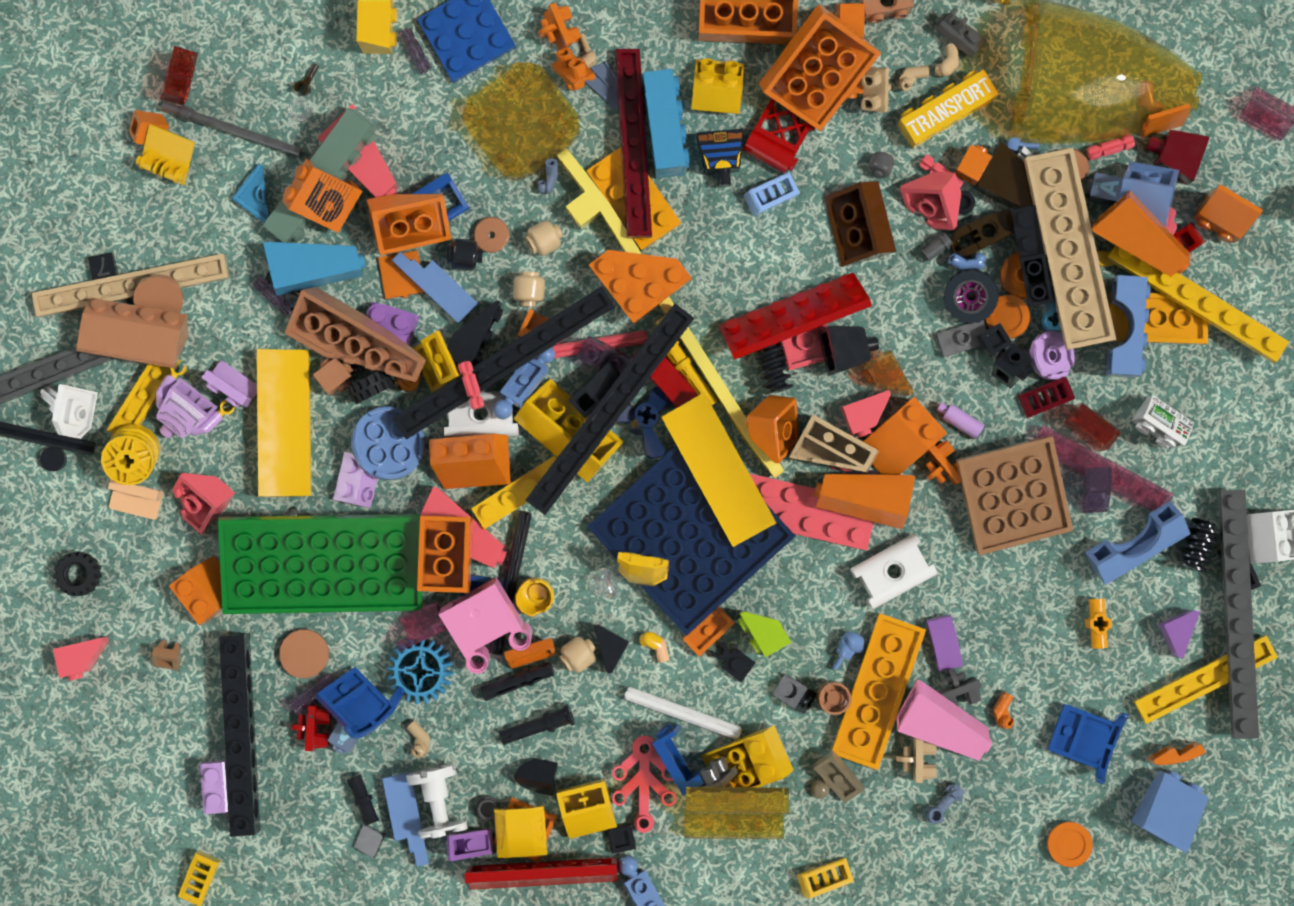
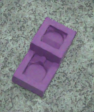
M951 615L926 620L939 672L963 666Z

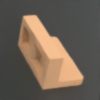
M110 479L108 489L113 490L109 503L110 509L153 520L157 519L163 491L139 485H122Z

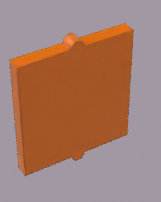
M1190 104L1148 115L1145 124L1142 125V137L1183 126L1186 118L1189 117Z
M418 250L403 253L410 261L414 259L420 264ZM396 252L394 255L378 257L385 299L408 298V295L425 293L392 261L399 252Z

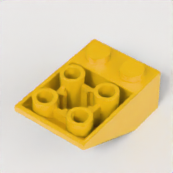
M775 725L751 733L701 755L706 767H709L708 763L711 760L720 757L725 758L728 768L736 767L738 774L729 782L733 787V796L781 780L794 771Z

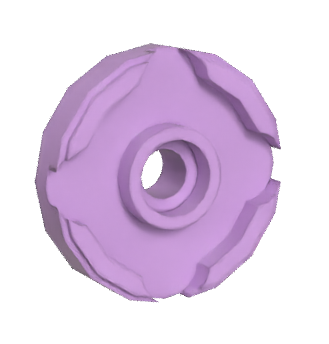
M1048 331L1038 335L1033 340L1029 350V356L1032 357L1031 365L1038 376L1046 380H1058L1067 376L1070 367L1073 366L1075 361L1074 349L1066 351L1062 333L1058 331Z

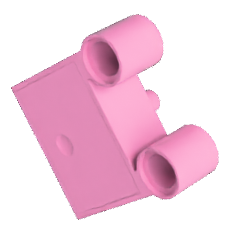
M497 577L444 605L440 609L439 616L464 655L467 669L472 673L479 674L486 670L490 653L484 645L510 632L509 643L515 650H525L531 643V626L522 620ZM522 632L527 638L519 640L514 634ZM478 655L481 656L484 659V661L481 663H477L472 659V657Z

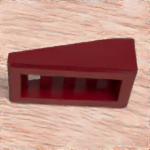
M1065 376L1021 394L1018 398L1026 418H1030L1075 399V396ZM1060 384L1065 398H1061L1056 385ZM1047 389H1051L1056 402L1052 403ZM1041 392L1043 399L1046 403V406L1044 407L1042 406L1040 399L1038 397L1037 393ZM1029 396H1032L1037 409L1034 411L1028 400Z

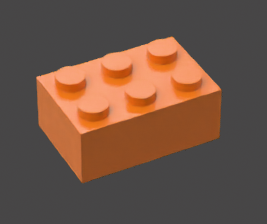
M420 516L417 591L470 592L472 517Z

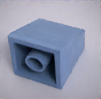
M1130 161L1123 178L1120 198L1131 190L1152 214L1167 227L1179 170Z
M1169 769L1167 773L1159 770L1131 822L1187 853L1209 797L1202 794L1204 789L1192 782L1188 785L1181 782L1182 776Z

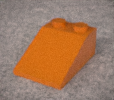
M390 194L366 200L374 240L380 256L452 240L443 194Z
M914 396L863 442L879 450L872 465L881 475H900L942 439L947 432Z

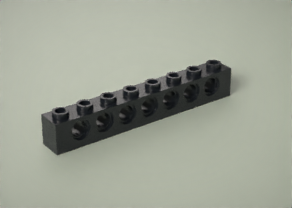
M250 634L219 636L230 837L256 835L261 830Z

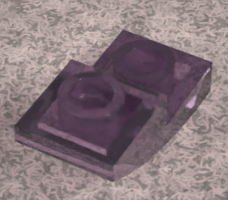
M591 336L587 337L576 356L596 370L603 367L609 361L620 373L624 371L633 359L611 345Z
M1111 467L1086 469L1083 481L1085 492L1081 504L1083 513L1108 512L1112 485Z

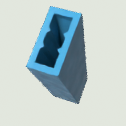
M283 242L263 243L276 296L363 276L361 268L366 267L363 253L358 254L356 246Z

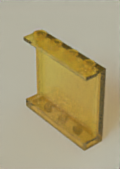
M686 787L684 838L784 839L785 814H789V788Z

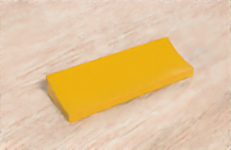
M257 349L258 497L312 496L310 350Z
M704 392L662 416L666 427L733 547L776 524L774 517Z

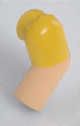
M646 632L640 636L639 642L643 647L648 646L655 650L658 663L670 660L664 638L654 632Z

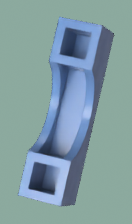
M1117 275L1112 278L1111 303L1118 306L1125 313L1129 329L1124 342L1119 347L1107 351L1106 376L1136 378L1145 371L1146 359L1143 357V348L1147 345V333H1144V326L1149 319L1146 299H1149L1151 291L1150 284H1147L1148 277Z
M1169 501L1149 513L1146 527L1133 540L1122 544H1115L1106 539L1085 553L1094 572L1107 585L1190 535V531L1183 514Z

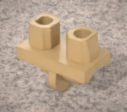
M871 66L862 78L863 99L861 100V108L865 111L885 113L888 111V91L891 90L889 68Z
M914 738L913 756L911 755V746H904L903 755H897L896 761L903 762V771L906 772L911 771V762H913V780L915 783H923V780L936 778V764H923V755H936L937 745Z

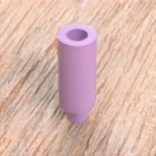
M941 402L936 409L943 414L942 419L973 439L978 437L985 426L952 403L948 406Z

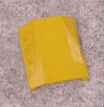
M618 552V571L629 583L655 586L667 579L669 560L629 552Z
M544 805L505 810L504 808H494L498 858L548 854Z

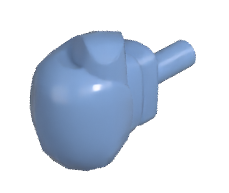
M846 632L841 637L836 650L839 657L832 666L834 670L839 668L845 658L850 660L854 654L864 652L865 641L861 635L856 632Z

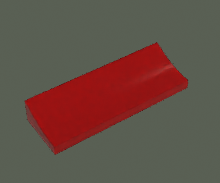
M617 857L469 865L465 872V883L469 884L470 890L618 882Z

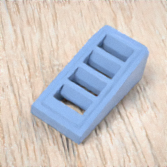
M790 172L749 190L744 194V199L752 215L756 216L799 195L800 192ZM784 181L789 191L788 194H785L780 182ZM772 186H775L780 198H777ZM764 190H766L771 200L769 203L763 193Z

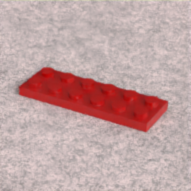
M853 272L828 283L820 284L810 290L797 293L792 297L774 302L761 309L753 310L743 316L730 319L725 323L719 324L718 327L735 360L869 308L872 304L868 294Z

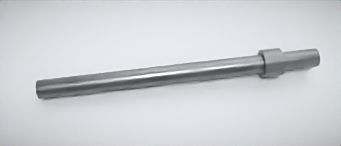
M166 101L162 104L161 109L163 111L177 115L181 120L187 122L192 120L290 155L301 157L303 148L195 112L193 108L185 105L181 107Z

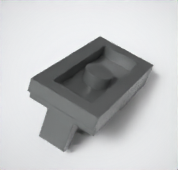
M953 8L934 28L972 58L987 40L972 27L966 25L967 17L960 20L955 15L957 9Z

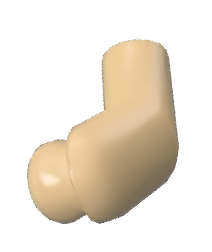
M953 43L946 45V59L942 64L939 63L935 66V73L939 77L950 76L959 66L958 47Z
M928 65L905 68L898 78V88L902 91H909L916 79L928 78Z

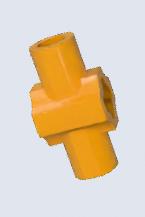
M1105 598L1089 599L1090 616L1085 619V628L1091 632V648H1108L1107 631L1112 628V620L1106 616ZM1094 621H1103V626H1099V628L1094 626Z

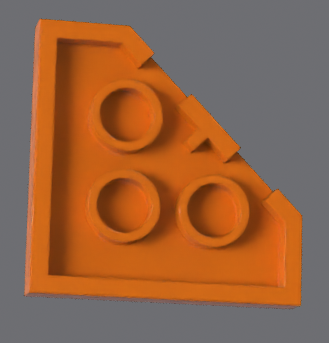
M607 250L589 264V267L633 324L692 280V277L676 258Z

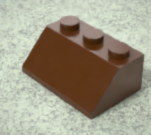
M879 181L859 182L824 196L841 267L877 259L896 252Z

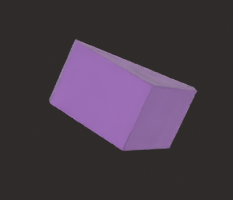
M1188 610L1158 624L1172 656L1184 658L1200 614L1199 611Z

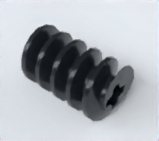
M774 344L756 351L761 353L755 357V360L763 362L758 366V370L766 371L760 376V380L768 381L762 385V388L770 390L765 395L786 391L794 386L792 383H786V380L792 377L791 374L783 373L784 370L789 368V365L781 364V361L787 358L786 355L778 353L784 349L782 345Z
M1192 517L1191 521L1197 526L1188 527L1193 535H1188L1184 539L1190 544H1182L1181 548L1186 553H1179L1178 558L1183 563L1175 564L1196 572H1207V569L1201 564L1210 563L1211 560L1205 556V553H1214L1208 545L1217 544L1212 535H1220L1221 532L1215 528V524Z

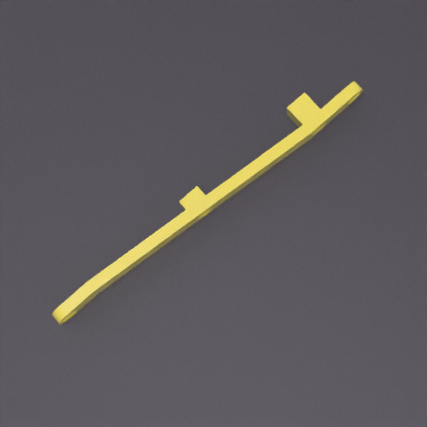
M565 148L556 155L559 162L583 192V194L566 206L567 212L582 230L601 215L624 252L642 254L633 239H627L626 228L616 212L569 150ZM670 297L658 305L664 316L655 322L656 327L674 305ZM688 327L680 337V341L692 357L715 396L719 399V402L743 440L775 479L784 472V469L780 463H774L750 439L749 428L746 425L747 418Z

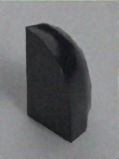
M547 760L525 762L517 769L514 779L527 790L553 796L555 788L554 779L558 771V763Z

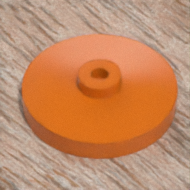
M1013 295L1000 296L994 312L986 319L987 327L990 329L1001 323L1010 339L1019 337L1029 326V308L1019 297Z
M1067 821L1056 825L1050 831L1047 839V848L1053 860L1060 865L1076 867L1083 864L1090 857L1093 842L1090 833L1085 827L1076 822Z

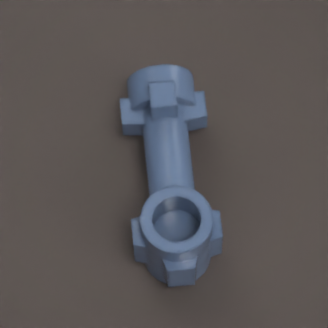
M955 782L945 788L948 793L936 807L929 806L926 809V820L930 824H941L944 821L943 813L955 799L960 802L964 798L962 795L965 791Z

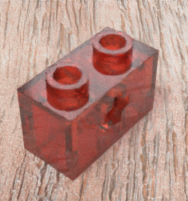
M173 46L161 90V100L179 105L186 103L198 56L197 52Z

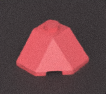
M933 172L900 187L906 208L913 214L918 211L928 219L926 224L933 229H956L961 190L955 173Z
M182 473L172 489L175 498H180L183 508L180 512L183 519L201 535L229 505L235 494L218 477Z

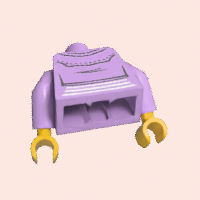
M186 365L180 373L175 371V367L170 368L171 374L166 375L156 391V406L159 409L156 417L163 423L160 428L161 434L167 438H171L175 433L181 438H185L189 434L196 436L208 433L223 420L222 416L224 414H231L235 409V406H233L231 410L225 411L222 407L227 400L224 399L220 403V409L215 411L217 406L182 378L176 380L178 376L186 373Z

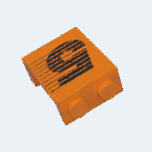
M305 159L304 163L297 168L291 186L285 189L282 202L289 210L339 233L360 197L362 190L355 182L349 179L343 181L316 168L310 160Z

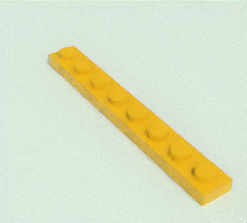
M1114 245L1106 258L1132 276L1148 277L1147 284H1150V287L1273 364L1279 360L1289 344L1288 340L1182 274L1175 273L1170 277Z

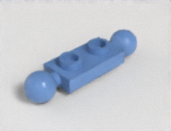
M553 347L514 372L500 391V396L504 400H499L494 404L493 413L497 418L502 420L509 418L513 412V404L519 408L524 405L549 372L548 367L544 364L553 361L555 357Z
M630 855L623 856L618 862V868L622 874L629 877V879L622 883L634 905L665 906L646 870L637 873V860Z

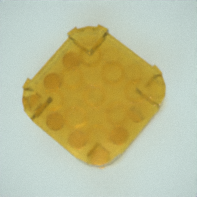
M519 61L511 65V69L475 96L471 95L467 99L463 110V121L469 134L495 168L504 177L512 181L523 180L535 174L545 166L546 160L554 159L565 148L568 149L580 134L579 116L575 108L573 109L546 74L545 69L539 64L536 65L530 62L520 63Z

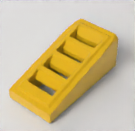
M200 850L197 851L190 864L178 897L197 906H202L222 860ZM199 862L206 866H209L210 870L208 871L206 869L199 867ZM195 871L206 875V880L194 875ZM191 880H194L198 883L203 884V887H197L191 884L190 882ZM189 888L200 893L199 898L186 893L187 889Z
M846 858L797 874L803 896L808 899L854 882ZM840 866L843 876L842 880L839 879L835 867ZM827 870H830L834 883H830ZM819 873L821 874L824 883V886L822 887L820 886L817 877V874ZM809 877H811L815 888L813 890L808 879Z

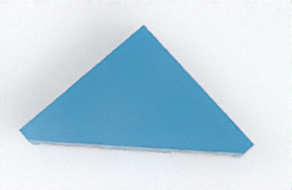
M259 163L232 199L261 222L265 223L270 215L264 168Z

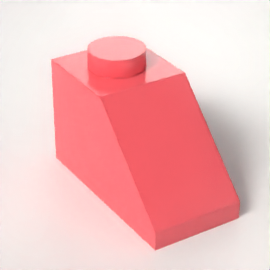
M889 390L841 408L850 435L857 434V437L860 438L872 433L871 428L877 425L891 396Z
M108 637L53 649L59 678L68 677V681L83 678V673L91 671L109 642Z

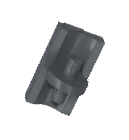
M953 668L947 670L949 677L942 679L941 682L943 687L950 684L952 686L938 690V693L958 707L956 696L964 694L969 705L981 701L979 688L982 686L980 680L974 677L959 683V681L967 678L965 672L956 674Z
M720 757L711 760L708 763L709 767L700 771L704 784L698 789L701 795L711 789L712 795L717 801L726 802L733 796L734 792L729 782L738 772L735 766L728 768L725 758Z

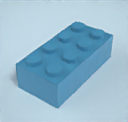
M673 69L643 72V87L655 177L659 179L685 175V168H689L688 148L683 149V144H686L685 124H680L679 121L683 120L682 101L676 99L679 96L680 90L678 76H673Z

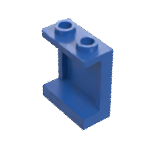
M670 723L655 734L657 738L652 744L683 796L704 784L700 771L705 766L691 773L671 739L677 735L681 726L677 724L673 727Z

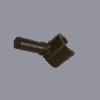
M313 64L305 79L295 83L294 90L296 92L299 91L301 85L305 84L306 90L303 92V95L307 96L310 94V83L319 66Z

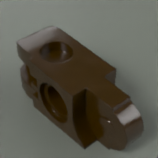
M1006 209L996 214H991L957 229L950 238L953 243L949 246L951 252L963 258H968L1014 234L1011 210ZM982 227L991 228L993 232L992 237H985L982 234ZM961 239L967 240L968 246L966 248L959 246Z

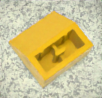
M709 58L696 59L691 110L740 114L744 64L736 61H714Z
M605 778L557 790L556 795L569 839L617 827Z

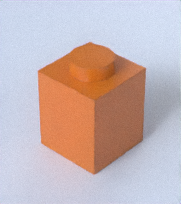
M970 145L954 173L957 177L975 186L992 156L988 154V150L984 147Z

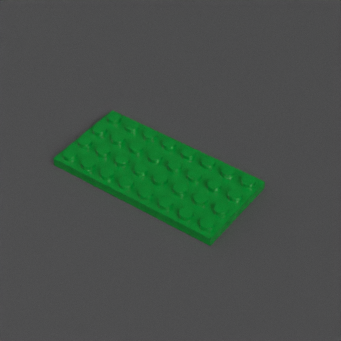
M421 514L219 517L222 614L423 611L422 591H417Z

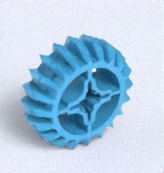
M425 637L421 638L420 645H418L416 638H412L411 647L404 641L402 642L404 651L400 648L394 649L399 657H389V660L394 662L395 666H387V670L394 671V674L387 676V679H395L397 682L391 685V689H395L398 686L403 687L404 693H407L406 702H409L412 696H415V704L420 703L421 697H423L425 704H428L430 702L429 695L434 700L439 699L436 691L438 690L440 693L445 694L446 689L442 684L450 686L452 683L445 678L446 676L454 675L453 671L446 670V667L453 665V661L447 663L444 661L450 654L449 652L443 655L439 653L443 650V645H439L434 649L435 640L433 639L429 642L428 646L426 645ZM418 650V656L414 665H402L404 658L410 652ZM426 652H429L436 658L440 669L428 665ZM421 663L422 669L432 672L422 674V678H420L417 672L408 669L419 667L418 664ZM401 673L413 677L415 690L405 684ZM427 676H439L433 688L422 691Z

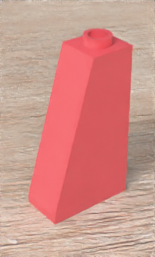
M351 104L348 107L351 109H356V107L353 104ZM345 111L317 137L321 143L324 142ZM373 140L370 145H365L360 152L362 154L361 158L355 165H351L348 171L375 198L397 194L396 190L399 186Z
M434 486L421 512V516L472 517L441 489ZM473 518L472 559L492 568H496L497 564L502 565L507 555V552L504 551L505 545Z

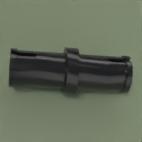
M362 774L346 780L355 799L353 804L358 807L364 826L379 821L371 801L373 799L372 794H368Z

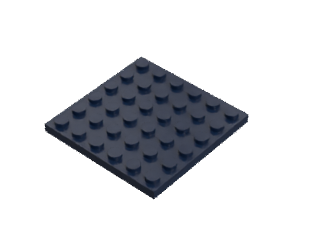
M677 445L587 526L616 559L618 552H629L669 560L666 580L655 586L641 584L640 586L686 636L796 536L767 505L776 524L733 547Z

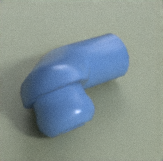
M953 253L949 257L948 263L961 271L968 268L981 270L985 266L986 257L981 253L973 255L972 259L966 260Z

